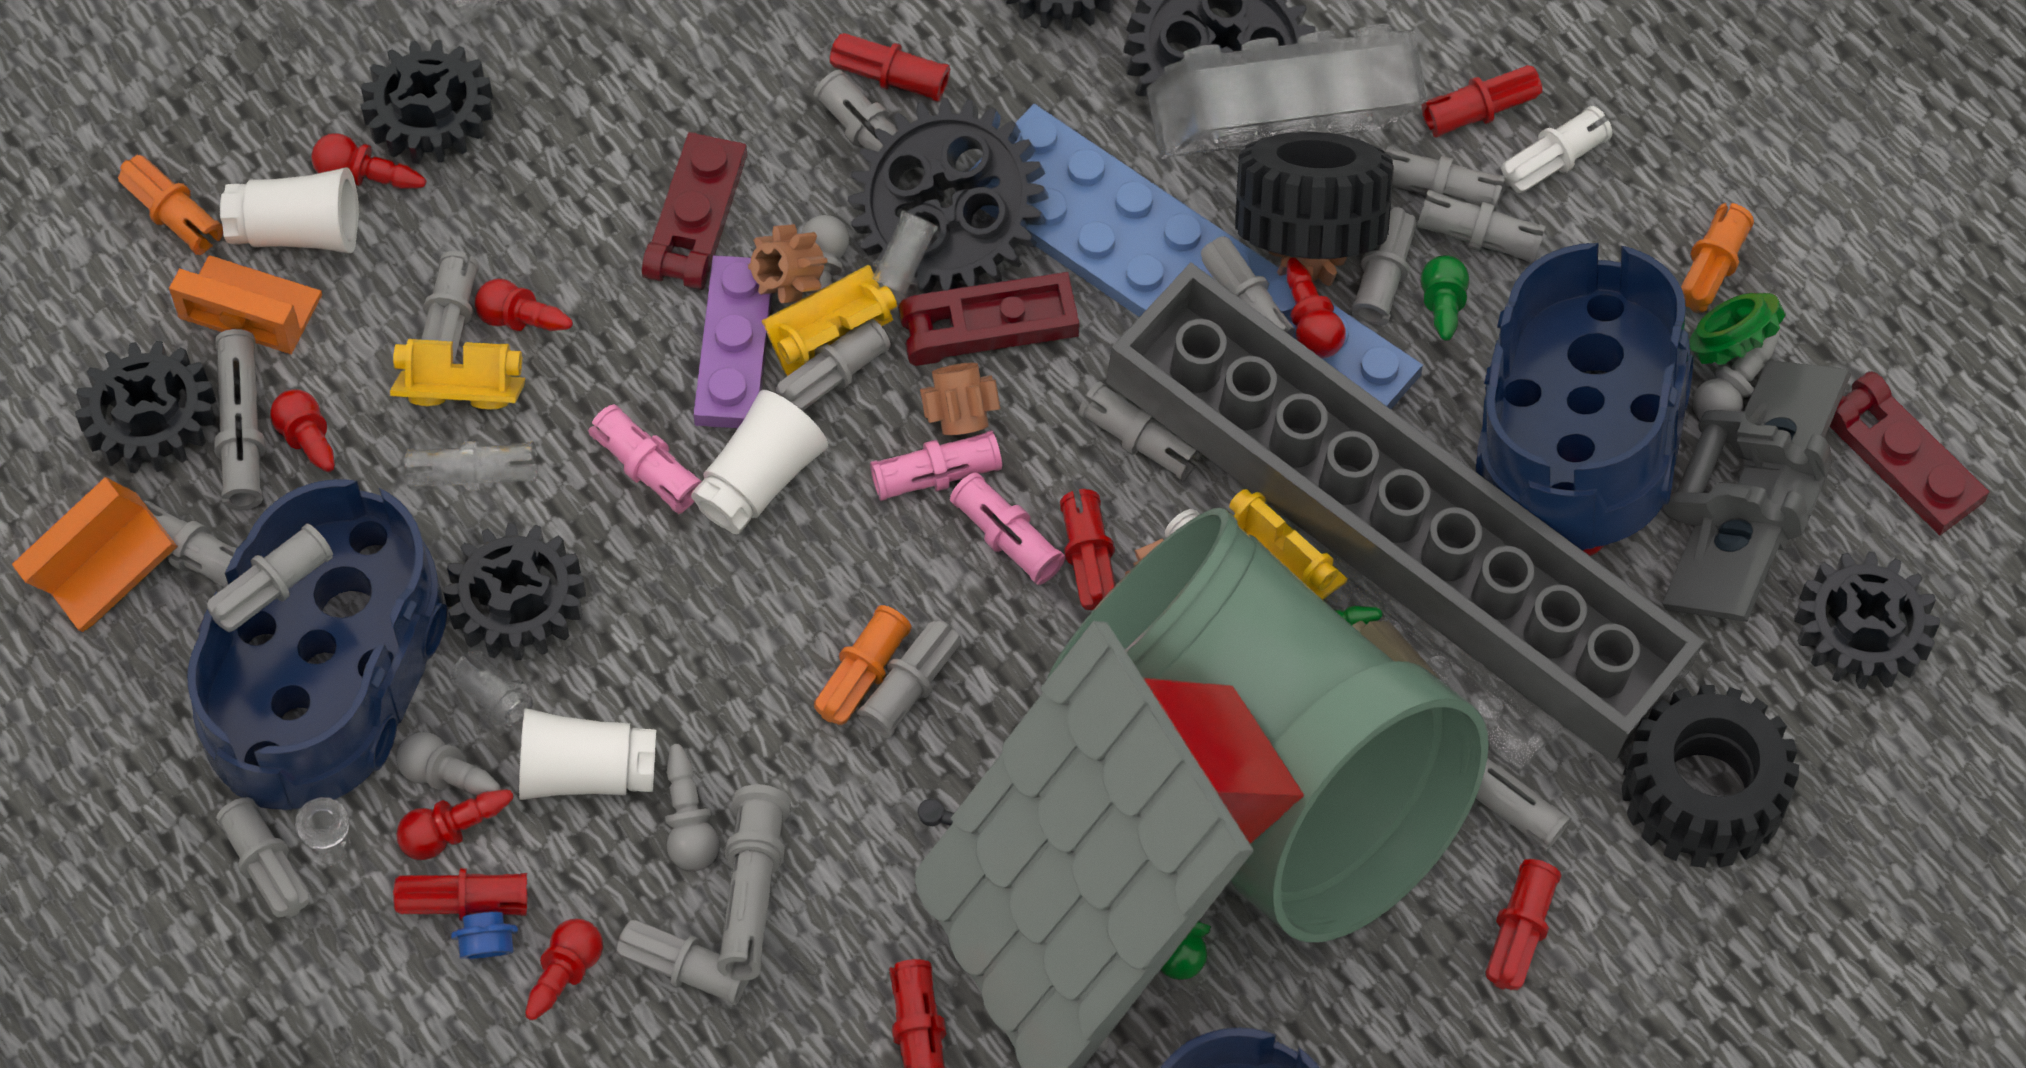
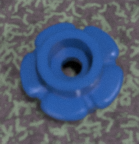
M486 912L464 916V928L458 929L451 934L452 940H458L460 959H478L514 953L512 934L518 933V927L504 924L502 912Z

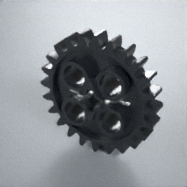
M1138 0L1135 8L1137 13L1131 14L1126 29L1130 35L1127 36L1123 48V53L1133 56L1130 58L1126 70L1127 75L1143 76L1139 80L1135 92L1137 97L1151 94L1156 96L1150 111L1152 115L1169 109L1174 113L1170 122V128L1175 130L1186 120L1192 123V138L1198 140L1202 135L1205 127L1213 129L1217 144L1223 143L1227 131L1234 129L1242 143L1247 142L1253 125L1266 136L1270 134L1275 119L1287 123L1293 113V106L1301 107L1309 92L1306 88L1311 87L1317 73L1312 66H1314L1319 55V48L1309 45L1315 35L1316 28L1310 25H1299L1307 8L1305 5L1288 8L1286 5L1288 0ZM1211 9L1224 10L1231 17H1219ZM1169 43L1182 44L1185 47H1187L1190 50V52L1183 53L1176 51L1169 45ZM1252 49L1265 50L1274 58L1260 57ZM1211 84H1223L1230 88L1233 93L1225 94L1218 92Z
M942 98L938 115H931L926 106L920 102L917 103V120L912 123L899 112L894 114L895 123L899 131L893 136L879 128L874 131L878 140L883 145L879 152L871 149H861L860 154L870 165L869 171H854L851 173L850 177L857 185L864 188V192L849 196L848 202L854 209L865 213L853 219L851 225L859 234L870 233L861 242V248L868 256L880 253L875 265L883 274L897 267L895 280L900 286H907L918 276V289L922 294L931 293L937 281L941 283L943 291L957 289L958 281L962 280L971 287L980 285L979 275L985 272L995 282H1002L998 264L1005 260L1019 268L1022 263L1014 251L1017 244L1027 247L1036 246L1037 242L1026 228L1027 225L1045 224L1046 221L1042 212L1032 206L1033 203L1049 199L1048 192L1044 186L1032 183L1045 175V170L1039 161L1026 162L1036 152L1029 139L1015 143L1021 131L1013 120L999 128L1001 116L995 108L991 107L978 119V108L973 100L970 99L965 102L960 114L955 113L948 98ZM970 149L983 151L981 162L976 168L964 172L956 170L957 160L963 152ZM916 167L924 169L923 180L917 187L911 190L898 189L899 179L905 171ZM997 178L1000 180L997 187L991 189L984 187L992 179ZM953 188L956 191L952 194L953 204L943 208L940 204L945 198L943 191ZM988 205L999 207L998 217L992 225L981 229L972 227V219L978 209ZM903 207L912 208L903 217L897 216L899 209ZM933 223L940 225L939 237L933 244L927 247L914 246L915 234L921 227Z

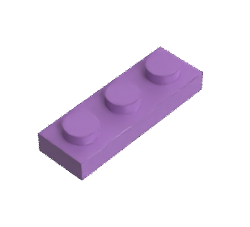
M713 256L694 407L695 426L739 428L758 393L762 390L768 335L761 320L770 316L772 294L760 295L758 292L760 285L755 281L751 270L748 269L751 258Z

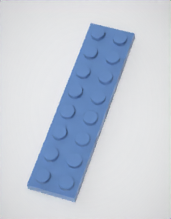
M1033 104L1016 122L1021 132L1015 143L1029 139L1036 150L1026 162L1039 161L1045 170V175L1032 183L1044 186L1048 192L1049 199L1033 203L1032 206L1042 212L1046 221L1045 224L1027 225L1026 228L1037 242L1036 247L1140 317L1190 262L1212 277L1202 262L1201 250L1218 237L1225 236L1234 244L1256 277L1264 276L1268 281L1269 287L1267 291L1289 323L1295 328V333L1292 337L1296 339L1297 326L1293 324L1290 316L1296 304L1291 294L1292 290H1290L1287 284V274L1279 276L1277 274L1279 269L1277 266L1036 104ZM981 159L970 170L976 168ZM997 178L992 179V181L984 187L990 189L997 187L1000 183V180ZM988 205L981 208L997 219L999 207ZM1333 305L1334 313L1344 323L1346 338L1342 348L1335 355L1323 360L1389 409H1392L1421 376L1423 364Z

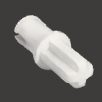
M1590 106L1559 128L1544 129L1538 135V141L1503 163L1501 170L1506 177L1505 185L1511 187L1516 193H1524L1558 170L1561 173L1570 171L1574 167L1577 158L1611 139L1612 128L1609 120L1589 132L1587 128L1605 116L1600 109Z

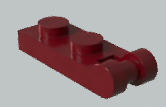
M688 132L652 241L649 242L645 250L642 263L643 278L662 281L664 276L683 280L685 287L704 290L712 266V259L716 254L746 162L747 144ZM674 246L693 250L688 256L672 253Z
M1068 272L918 294L903 299L898 305L901 324L904 328L909 329L910 337L906 340L905 346L909 363L914 366L938 363L944 357L1079 337L1080 323ZM950 319V328L933 329V324L936 321Z
M1868 371L1852 383V391L1846 396L1842 395L1829 427L1939 536L1986 501L1990 491L1892 396L1888 384L1880 375L1873 371ZM1867 410L1879 420L1871 428L1860 419V416Z

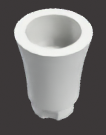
M347 167L314 175L249 180L247 184H227L224 193L221 194L220 219L223 225L224 238L229 244L249 243L252 247L317 248L344 253H353L355 250L359 204L355 180L351 170Z
M761 390L739 428L722 452L704 472V480L694 489L691 498L708 519L733 534H739L747 526L751 518H758L773 498L804 467L828 448V441L821 429L801 409L774 392Z
M525 708L521 740L519 800L555 795H626L627 789L634 792H652L656 730L632 728L630 730V723L570 718Z

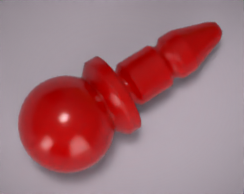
M327 134L321 137L312 149L311 161L317 173L347 167L353 174L356 186H361L365 176H367L368 180L387 185L391 183L393 187L399 189L423 188L426 185L425 177L409 166L400 163L395 165L393 161L376 156L371 158V145L363 144L357 147L351 138L343 134Z
M1291 257L1287 261V284L1290 290H1292L1291 294L1296 304L1290 314L1293 324L1297 326L1296 340L1320 358H1329L1335 355L1345 342L1346 329L1344 323L1334 313L1332 301L1328 297L1319 296L1307 268L1297 258Z
M506 279L487 281L479 288L475 296L477 315L483 322L491 326H507L515 331H522L526 324L547 331L568 330L573 326L572 319L559 308L537 302L531 290L518 288L514 283Z
M299 389L287 390L278 395L270 409V419L275 430L284 436L290 447L297 450L302 448L313 465L325 472L333 471L335 467L334 451L325 438L327 422L321 415L316 399L308 392Z
M507 789L487 791L477 795L476 799L470 798L453 807L447 801L442 800L435 803L433 810L429 808L414 809L404 815L398 824L396 831L398 845L402 852L410 858L416 860L432 859L438 856L448 843L452 845L461 843L463 841L461 830H466L481 823L483 818L490 819L500 813L513 800L514 795L511 790Z
M580 918L569 919L559 924L553 931L550 938V947L544 951L540 958L544 971L528 996L525 1011L528 1020H536L550 1010L568 983L572 985L579 984L584 978L586 970L595 965L600 959L603 951V939L598 928L591 922Z

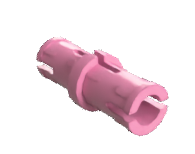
M615 404L607 406L597 414L592 421L594 426L589 427V435L618 458L624 465V473L636 483L641 480L678 514L683 513L695 502L691 498V494L702 481L675 460L669 453V446L657 435L652 437L648 435Z
M990 430L984 434L939 445L937 440L926 442L923 444V450L880 461L870 462V469L879 500L884 501L887 498L933 486L936 492L949 488V482L965 478L974 472L982 474L994 470H1002V458L993 431Z
M977 472L969 474L957 484L951 493L950 502L957 508H960L985 533L984 541L996 552L1003 550L1037 585L1046 583L1057 574L1065 561V555L1058 549H1055L1030 524V515L1020 505L1011 506ZM993 514L1008 526L1022 540V543H1019L1016 538L995 520Z

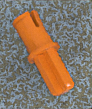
M136 155L131 160H125L120 166L121 172L118 176L120 184L150 210L149 217L156 225L165 224L196 255H202L214 246L199 233L198 229L204 234L209 233L215 240L220 241L224 233L223 225L219 221L214 220L190 198L191 191L185 184L173 183L145 156Z
M1726 203L1721 204L1716 210L1706 235L1702 240L1697 241L1691 250L1693 264L1681 289L1685 298V307H1689L1694 313H1703L1707 310L1709 304L1713 302L1724 278L1731 276L1738 268V252L1754 224L1752 214L1743 206L1731 203L1728 208Z
M879 605L874 612V616L853 646H845L839 653L841 663L814 701V709L825 721L838 725L845 724L873 683L880 684L886 677L884 667L904 637L908 636L912 629L909 620L900 612L891 607Z

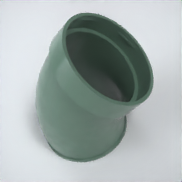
M1220 507L1208 510L1181 526L1136 564L1104 597L1078 628L1059 655L1047 677L1048 679L1093 621L1108 623L1143 678L1233 685L1300 787L1304 797L1250 844L1254 851L1231 880L1240 894L1289 936L1304 942H1324L1348 935L1377 919L1407 895L1436 864L1460 830L1476 799L1488 758L1487 728L1481 714L1474 706L1420 665L1411 662L1393 661L1316 595L1257 538L1246 534L1238 526L1236 518L1225 508Z

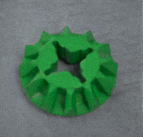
M1746 293L1738 295L1719 304L1700 320L1689 339L1690 349L1701 364H1712L1715 362L1717 365H1722L1734 357L1744 358L1746 353L1752 349L1762 348L1763 341L1766 338L1777 334L1780 329L1779 324H1781L1786 313L1778 297L1774 294Z

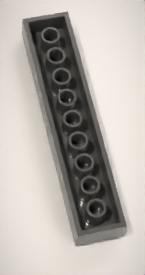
M1192 262L1187 265L1111 347L1106 380L1108 384L1253 493L1260 492L1264 495L1269 505L1611 762L1615 763L1634 740L1642 719H1648L1651 708L1661 699L1666 701L1689 673L1705 642L1703 639Z

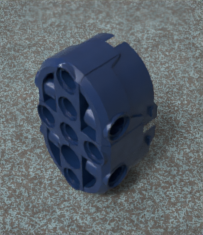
M1585 243L1555 250L1529 265L1516 280L1511 290L1509 301L1505 309L1500 312L1497 328H1500L1498 340H1496L1491 365L1487 368L1484 384H1486V394L1484 398L1482 430L1477 450L1476 473L1582 551L1605 546L1635 534L1653 520L1663 505L1669 504L1685 410L1688 406L1692 383L1694 354L1690 353L1689 333L1685 331V298L1679 282L1668 268L1653 257L1622 245L1621 262L1598 260L1599 243ZM1586 371H1603V372H1607V373H1605V374H1592V375H1591V374L1584 373V372H1586Z
M324 480L301 486L276 500L261 514L247 538L237 547L224 573L228 585L252 567V558L256 555L265 558L301 531V528L306 524L313 526L323 536L333 552V558L321 564L288 589L290 596L284 602L276 598L234 631L228 632L221 628L214 621L208 609L197 630L199 636L191 653L187 673L188 691L192 702L193 719L197 734L211 767L223 783L241 798L249 797L253 799L256 805L261 808L292 810L294 808L321 805L347 794L366 780L374 770H380L391 752L397 726L401 723L426 669L427 660L435 654L443 637L448 612L447 606L443 603V595L434 560L422 540L420 530L412 514L397 498L379 488L380 496L360 491L358 482L355 480ZM368 546H384L376 553L369 555L360 554ZM356 591L370 596V601L364 609L355 615L340 618L329 616L323 612L328 601L339 593ZM258 635H273V637L264 644H249V642ZM317 654H334L324 663H308ZM291 709H308L298 719H281Z

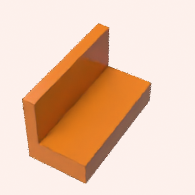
M211 255L208 256L199 274L179 268L169 287L179 319L220 332L231 329L249 331L255 336V343L291 355L322 297L321 290Z
M104 477L15 560L12 566L25 583L50 593L78 631L84 632L100 620L178 546L136 492Z

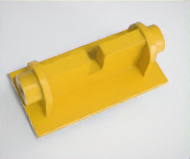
M866 265L761 321L779 362L788 376L815 357V349L823 344L831 345L850 330L870 319L876 320L881 326L893 321L890 311L897 307V302L888 286L879 287L871 266Z
M409 338L406 345L396 344L394 348V369H403L405 371H401L390 389V396L408 397V401L415 405L434 406L442 404L446 399L467 400L470 401L473 407L479 409H500L506 407L508 403H516L525 385L524 377H511L521 375L522 352L511 351L509 344L465 342L463 345V364H453V341Z
M1243 489L1234 496L1229 508L1235 513L1233 516L1236 518L1238 526L1246 534L1257 538L1322 600L1347 582L1348 578L1333 566V558L1328 553L1321 554L1296 530H1293L1285 520L1265 503L1266 498L1260 492L1252 494L1247 489Z

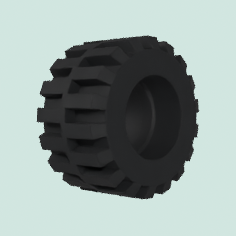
M1290 132L1251 142L1245 146V149L1240 151L1238 158L1235 229L1238 230V235L1242 239L1250 241V244L1276 254L1296 258L1335 259L1354 256L1376 249L1378 245L1383 244L1387 240V235H1389L1393 160L1384 153L1385 151L1374 145L1353 137L1333 133Z
M1700 685L1695 696H1692L1687 688L1673 692L1670 704L1663 699L1657 702L1651 708L1648 719L1643 718L1637 729L1623 772L1625 778L1621 787L1623 801H1631L1627 815L1632 825L1645 822L1641 837L1651 847L1659 839L1666 843L1667 846L1663 855L1674 861H1677L1680 851L1692 855L1690 866L1705 868L1709 857L1717 858L1719 868L1731 866L1734 864L1738 851L1745 860L1751 858L1758 853L1762 842L1768 845L1775 836L1795 792L1794 787L1799 778V764L1793 762L1798 751L1794 739H1782L1787 725L1779 715L1769 719L1765 715L1768 705L1758 698H1755L1751 704L1741 700L1743 692L1741 690L1729 687L1727 694L1721 695L1716 694L1715 685ZM1694 755H1705L1720 759L1737 772L1745 789L1729 796H1712L1702 793L1686 783L1679 774L1675 762Z

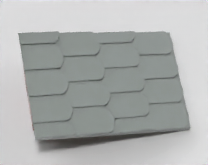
M1093 621L1042 685L1040 688L1043 692L1042 695L1005 740L1001 755L951 817L953 823L921 862L915 873L914 880L924 907L931 916L940 922L949 937L951 949L957 962L963 970L973 977L982 992L984 1005L989 1016L996 1025L1006 1032L1015 1047L1021 1068H1083L1254 851L1250 844L1304 797L1300 787L1233 685L1143 678L1108 623Z

